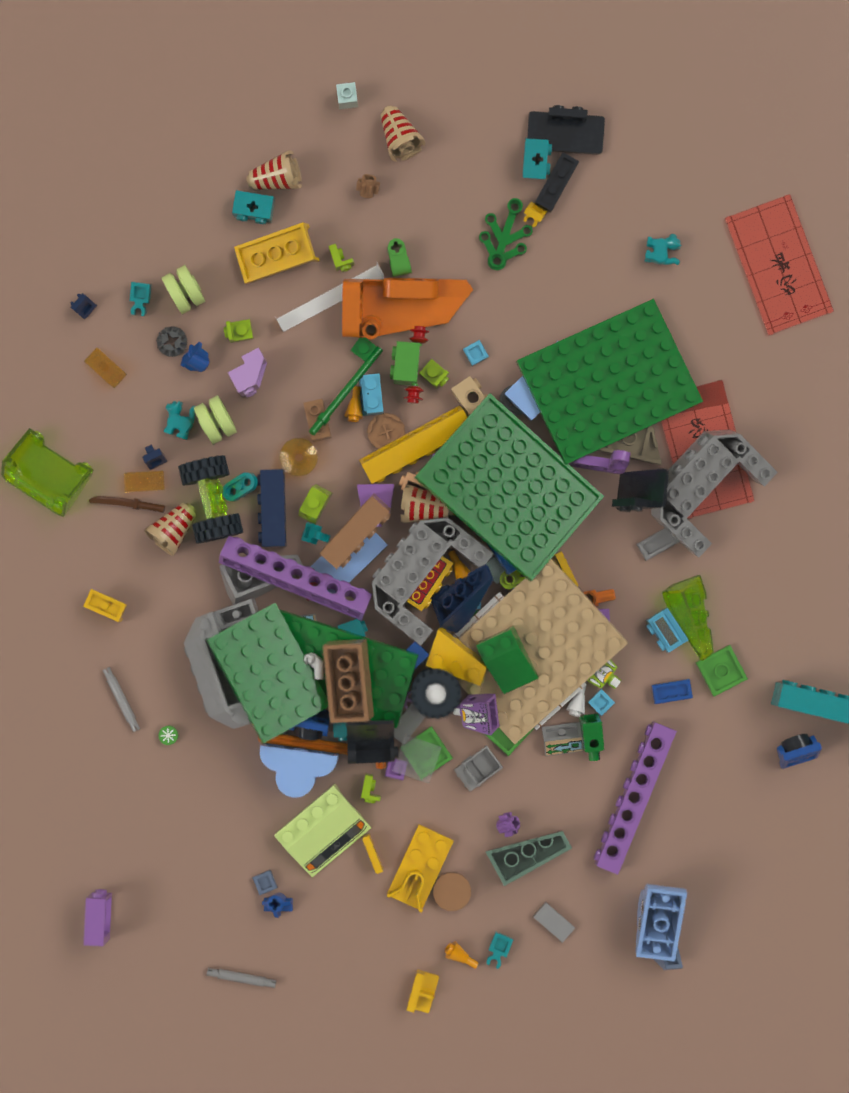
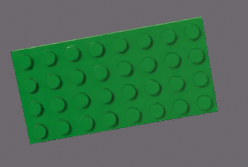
M280 610L304 656L309 653H315L324 662L323 645L328 641L367 639L374 716L370 720H394V728L397 729L419 654ZM324 662V679L317 680L328 699Z

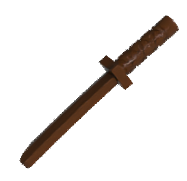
M95 496L89 499L90 503L133 507L132 509L136 510L147 509L161 513L165 511V505L142 502L136 498L131 500Z

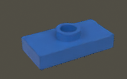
M690 679L651 685L654 704L693 698Z

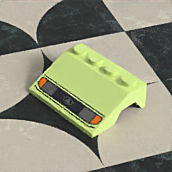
M333 784L278 830L274 836L310 876L314 877L370 830L371 826L343 796L337 785Z

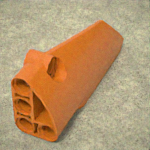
M344 279L342 291V337L375 339L381 335L414 329V326L429 327L446 324L474 289L466 279ZM374 325L377 331L372 334L368 333L366 327Z

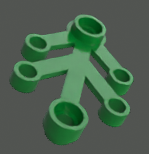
M512 198L508 202L507 210L509 214L503 232L496 222L495 214L489 213L485 217V223L491 227L499 243L496 250L490 241L491 236L489 232L483 231L479 235L480 242L485 245L489 253L487 262L492 270H502L507 260L517 255H524L527 251L526 245L519 243L516 245V248L504 253L507 245L523 237H530L533 232L530 225H524L521 230L510 235L516 214H519L523 207L521 200L518 198ZM516 204L518 209L512 210L511 206ZM489 216L494 218V221L491 223L487 221ZM525 228L530 229V233L525 234L523 230ZM486 234L488 240H482L481 236ZM523 246L525 250L519 252L517 248ZM499 258L501 262L500 264H495L493 260Z

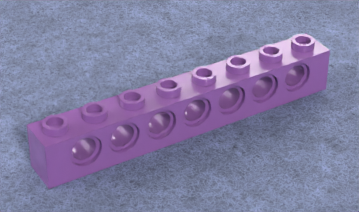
M228 536L220 553V564L362 621L371 600L372 594L364 588H356L347 581H339L327 573L322 574L315 571L310 566H302L293 559L280 557L276 552H268L256 544H248L239 537ZM245 553L247 556L241 557L238 554ZM262 560L264 564H258L256 561ZM279 567L282 571H275L274 568ZM292 575H298L300 578L295 579ZM310 582H316L318 586H312ZM328 589H333L336 593H329ZM350 596V597H352L354 600H353V601H349V600H347L345 597Z
M654 721L652 724H648L645 735H647L645 742L640 743L637 751L640 753L638 759L633 760L630 767L632 771L631 776L626 778L623 784L624 793L622 796L619 795L615 806L618 808L615 814L612 813L609 818L608 832L604 831L601 842H603L602 847L597 849L594 855L596 866L617 875L619 874L677 731ZM654 738H659L660 740L658 748L651 747V741ZM647 756H652L653 763L650 766L644 765V759ZM639 774H645L646 780L642 784L636 782ZM632 792H637L639 795L635 802L629 800V795ZM624 810L631 811L629 819H622V812ZM623 828V836L615 837V830ZM616 846V853L614 855L607 854L608 847Z

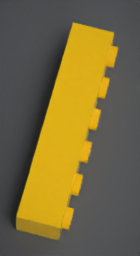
M459 405L359 459L372 484L380 483L385 480L387 475L391 473L396 474L403 469L402 467L417 463L419 458L424 455L429 456L435 453L436 449L443 446L467 419V416Z

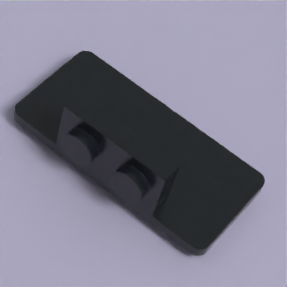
M554 105L549 107L548 112L531 111L529 113L527 138L548 139L549 144H552L553 152L600 155L603 151L605 118L603 116L587 115L588 110H583V107L575 106L572 109H567L562 105Z
M663 468L620 474L617 499H612V507H616L620 512H642V509L664 508L667 502L669 470Z

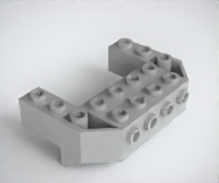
M732 430L704 431L669 469L666 506L664 508L651 509V515L697 557H700L712 543L687 518L736 464L755 482L766 486L778 473L739 433Z
M449 518L423 520L418 524L415 522L409 529L410 535L406 539L403 537L397 544L398 550L395 554L390 553L384 561L387 564L383 569L378 568L372 576L374 578L372 586L375 609L421 646L434 630L405 608L406 601L444 553L453 547L478 568L487 564L494 555Z
M255 598L195 618L184 641V650L187 658L190 660L191 671L196 678L197 688L200 695H202L206 713H208L210 718L233 729L248 725L251 722L206 640L257 613L259 610Z

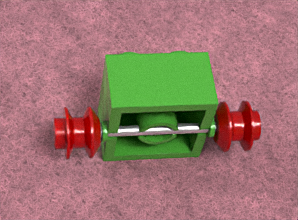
M414 326V329H410L414 333L413 337L409 338L413 343L397 341V346L392 348V360H395V365H391L390 379H393L394 384L408 385L404 389L408 392V396L404 397V399H407V403L419 404V401L423 400L419 397V394L424 392V390L417 387L420 346L428 342L425 334L429 333V331L424 326Z

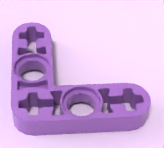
M614 450L610 459L587 455L569 463V465L623 474L629 465L630 453L623 450Z

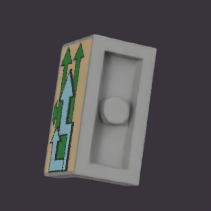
M580 722L542 727L545 756L583 751V736Z

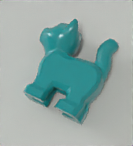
M670 234L667 238L653 239L648 237L646 247L653 248V252L646 250L644 262H653L658 265H679V259L668 258L667 249L679 250L682 246L680 239L676 234Z
M173 401L166 405L169 416L167 426L163 432L173 435L174 430L178 429L180 432L176 436L187 440L195 421V406L190 408L188 417L180 416L183 404L180 401Z

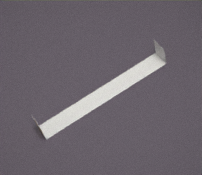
M377 263L373 268L352 279L382 280L384 274ZM343 284L277 318L283 332L342 301Z

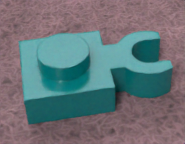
M131 282L129 301L135 302V305L131 308V315H136L137 308L141 309V316L146 315L147 310L144 303H150L152 284Z
M495 931L488 949L493 954L487 957V965L490 964L492 959L497 960L496 968L499 969L501 966L500 958L501 956L507 958L514 939Z

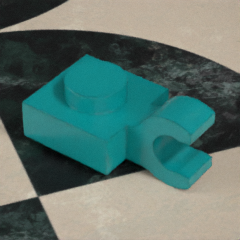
M307 522L301 540L317 545L318 540L328 543L331 535L322 533V526Z

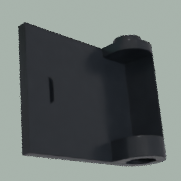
M394 720L346 722L348 764L395 762V758H398V746H394Z

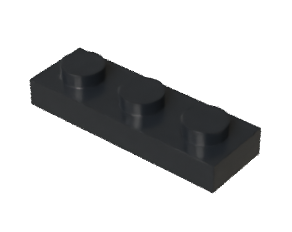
M562 152L535 204L552 212L579 161Z

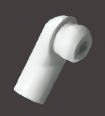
M315 653L306 654L304 662L314 668V679H324L323 660Z

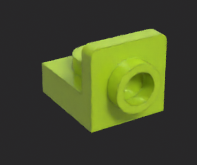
M336 244L329 246L336 270L345 272L352 269L351 266L355 265L353 258L342 261V259H345L342 249H337Z
M250 319L226 322L227 327H224L225 338H229L231 343L253 339Z
M433 359L419 372L436 389L439 385L443 387L449 380L447 377L449 372L444 370Z
M365 774L361 798H365L364 802L376 804V801H380L381 796L370 794V791H374L376 784L373 774Z

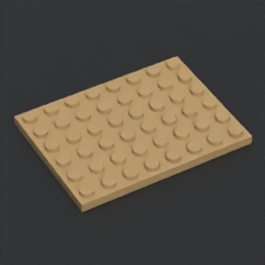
M552 558L531 582L526 578L521 581L459 638L461 643L481 657L476 647L478 642L514 626L539 679L503 694L489 670H487L481 686L457 678L458 683L469 695L492 693L496 695L499 728L514 744L628 644L623 635Z

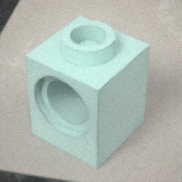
M355 82L336 84L339 109L358 107Z

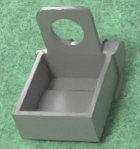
M486 745L474 755L461 762L462 764L456 767L454 771L457 777L464 783L465 788L467 787L469 791H472L501 770L503 766Z

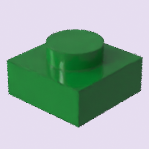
M359 338L350 351L365 362L377 346L366 338Z

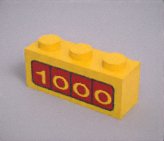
M442 556L407 602L420 611L427 609L432 601L430 598L434 592L437 593L442 587L441 582L444 577H448L452 572L453 562Z

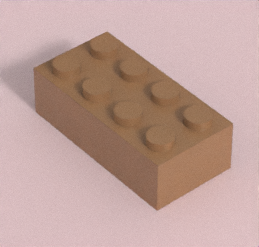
M373 493L319 554L336 569L339 566L344 568L352 558L350 554L352 552L357 553L365 544L363 540L366 537L370 539L377 532L376 526L379 523L383 525L389 519L391 508Z
M367 639L328 641L323 645L330 723L369 721L374 716Z

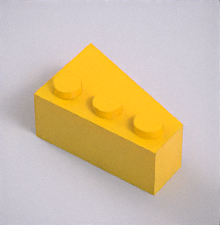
M441 627L438 629L426 666L433 669L446 670L457 678L481 686L488 670L482 658L472 649L461 643L458 638L447 632L446 629Z

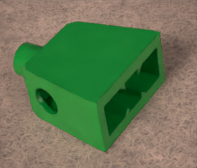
M598 713L580 715L579 721L583 736V749L588 753L589 761L600 760V751L604 750L602 721Z

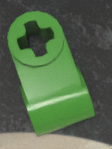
M398 238L392 239L388 244L392 276L398 277L411 274V265L404 242ZM394 244L401 247L398 253L395 250H391Z

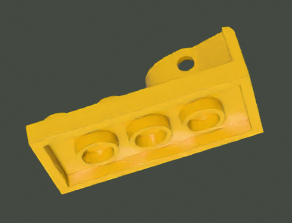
M302 222L235 246L234 249L244 283L249 284L311 261L319 262L320 259L315 257L308 234L310 225Z
M419 824L386 897L397 899L418 909L422 913L425 902L454 840Z

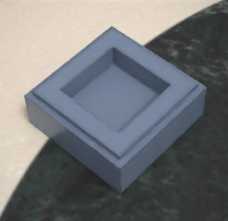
M271 869L252 877L259 895L278 888Z

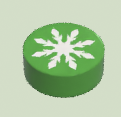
M165 726L159 731V740L165 745H171L178 739V731L173 726Z

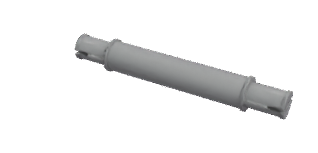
M110 667L107 668V671L106 669L102 670L108 680L106 682L132 731L135 732L136 729H141Z
M208 967L207 976L218 977V979L261 987L275 988L276 980L267 979L265 976H256L221 968L218 970Z

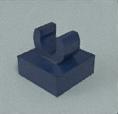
M77 294L79 298L75 302L71 301L70 308L83 319H86L97 305L85 294Z
M152 444L145 447L147 454L142 458L150 470L168 462L160 448L155 450Z

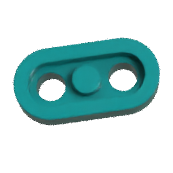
M245 472L224 485L222 489L223 497L228 501H238L256 489L258 485L257 477L253 473Z

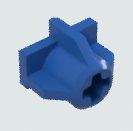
M200 341L195 346L189 345L188 352L182 357V367L198 372H203L207 369L210 363L208 352L202 349Z
M277 892L269 898H264L262 905H264V911H271L275 918H279L281 911H293V898H286L283 893Z

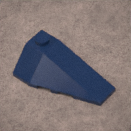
M485 564L471 571L463 579H456L455 583L450 586H443L430 598L432 599L431 603L441 628L458 633L471 620L494 580L488 565Z

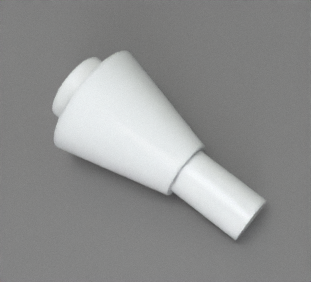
M586 686L569 703L566 709L570 711L569 715L575 717L585 715L584 693Z

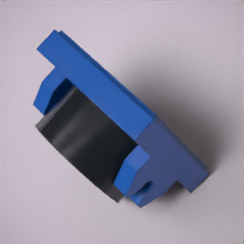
M324 709L289 730H293L297 737L305 740H319L322 736L327 737L330 725L329 710Z
M808 734L796 735L782 741L781 746L777 747L781 769L817 759L822 750L820 742H817L814 735L809 737Z

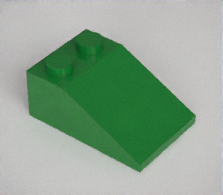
M514 626L492 635L476 645L484 664L503 694L539 679Z

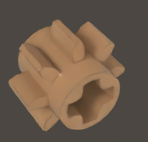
M364 174L362 178H358L356 190L360 191L362 197L372 198L374 194H378L380 182H376L374 175Z

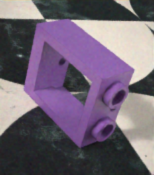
M96 889L95 892H92L86 898L84 945L104 946L110 940L112 893H107L105 889Z

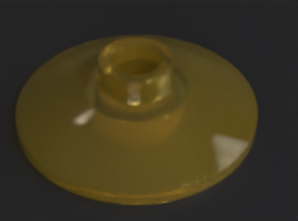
M294 438L283 445L279 458L281 466L287 473L293 476H304L315 468L318 461V453L310 441L304 438ZM301 454L303 459L297 461L296 455Z

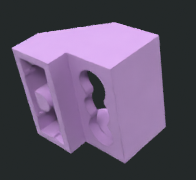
M259 348L243 355L242 359L245 364L228 372L238 393L242 397L246 396L249 398L257 393L256 390L260 388L267 361Z

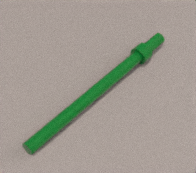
M377 347L327 409L318 415L317 421L309 430L311 435L315 436L320 428L329 422L333 412L381 355L383 350L380 347Z

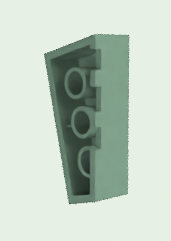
M560 831L486 851V854L503 885L506 886L572 849L564 832Z

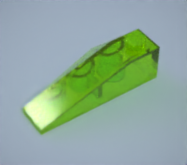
M696 575L670 585L662 591L667 608L688 638L689 643L700 660L703 661L713 654L714 650L711 629L707 627L709 611H705L704 599H707L706 590L701 575Z

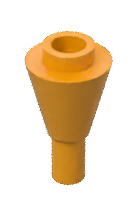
M359 386L353 388L352 398L344 415L350 422H359V420L363 419L360 401L361 387Z
M455 550L449 552L448 555L453 562L456 579L467 577L471 571L459 560Z
M456 941L449 943L445 948V958L466 963L474 969L477 968L479 962L469 957Z

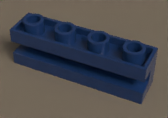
M260 470V474H257V486H261V494L257 495L258 505H261V513H258V524L262 525V532H258V541L262 543V547H287L285 470Z

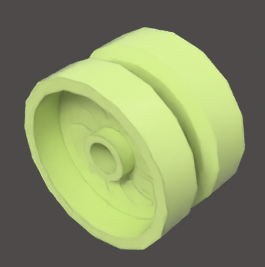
M186 265L176 269L177 276L180 279L179 282L171 273L161 277L182 315L191 310V305L187 298L190 297L196 306L206 302L195 277L190 274Z
M218 395L209 399L212 412L203 403L194 407L199 424L213 445L222 441V434L219 428L228 437L237 433L236 427Z

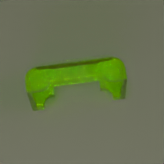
M29 428L2 460L1 476L9 484L55 514L64 517L93 475L94 470L86 462H78L74 465L45 446L44 436L39 431Z

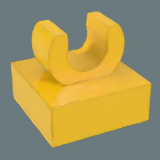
M530 202L524 211L526 214L524 222L529 217H532L534 219L532 226L535 227L538 222L543 220L547 210Z

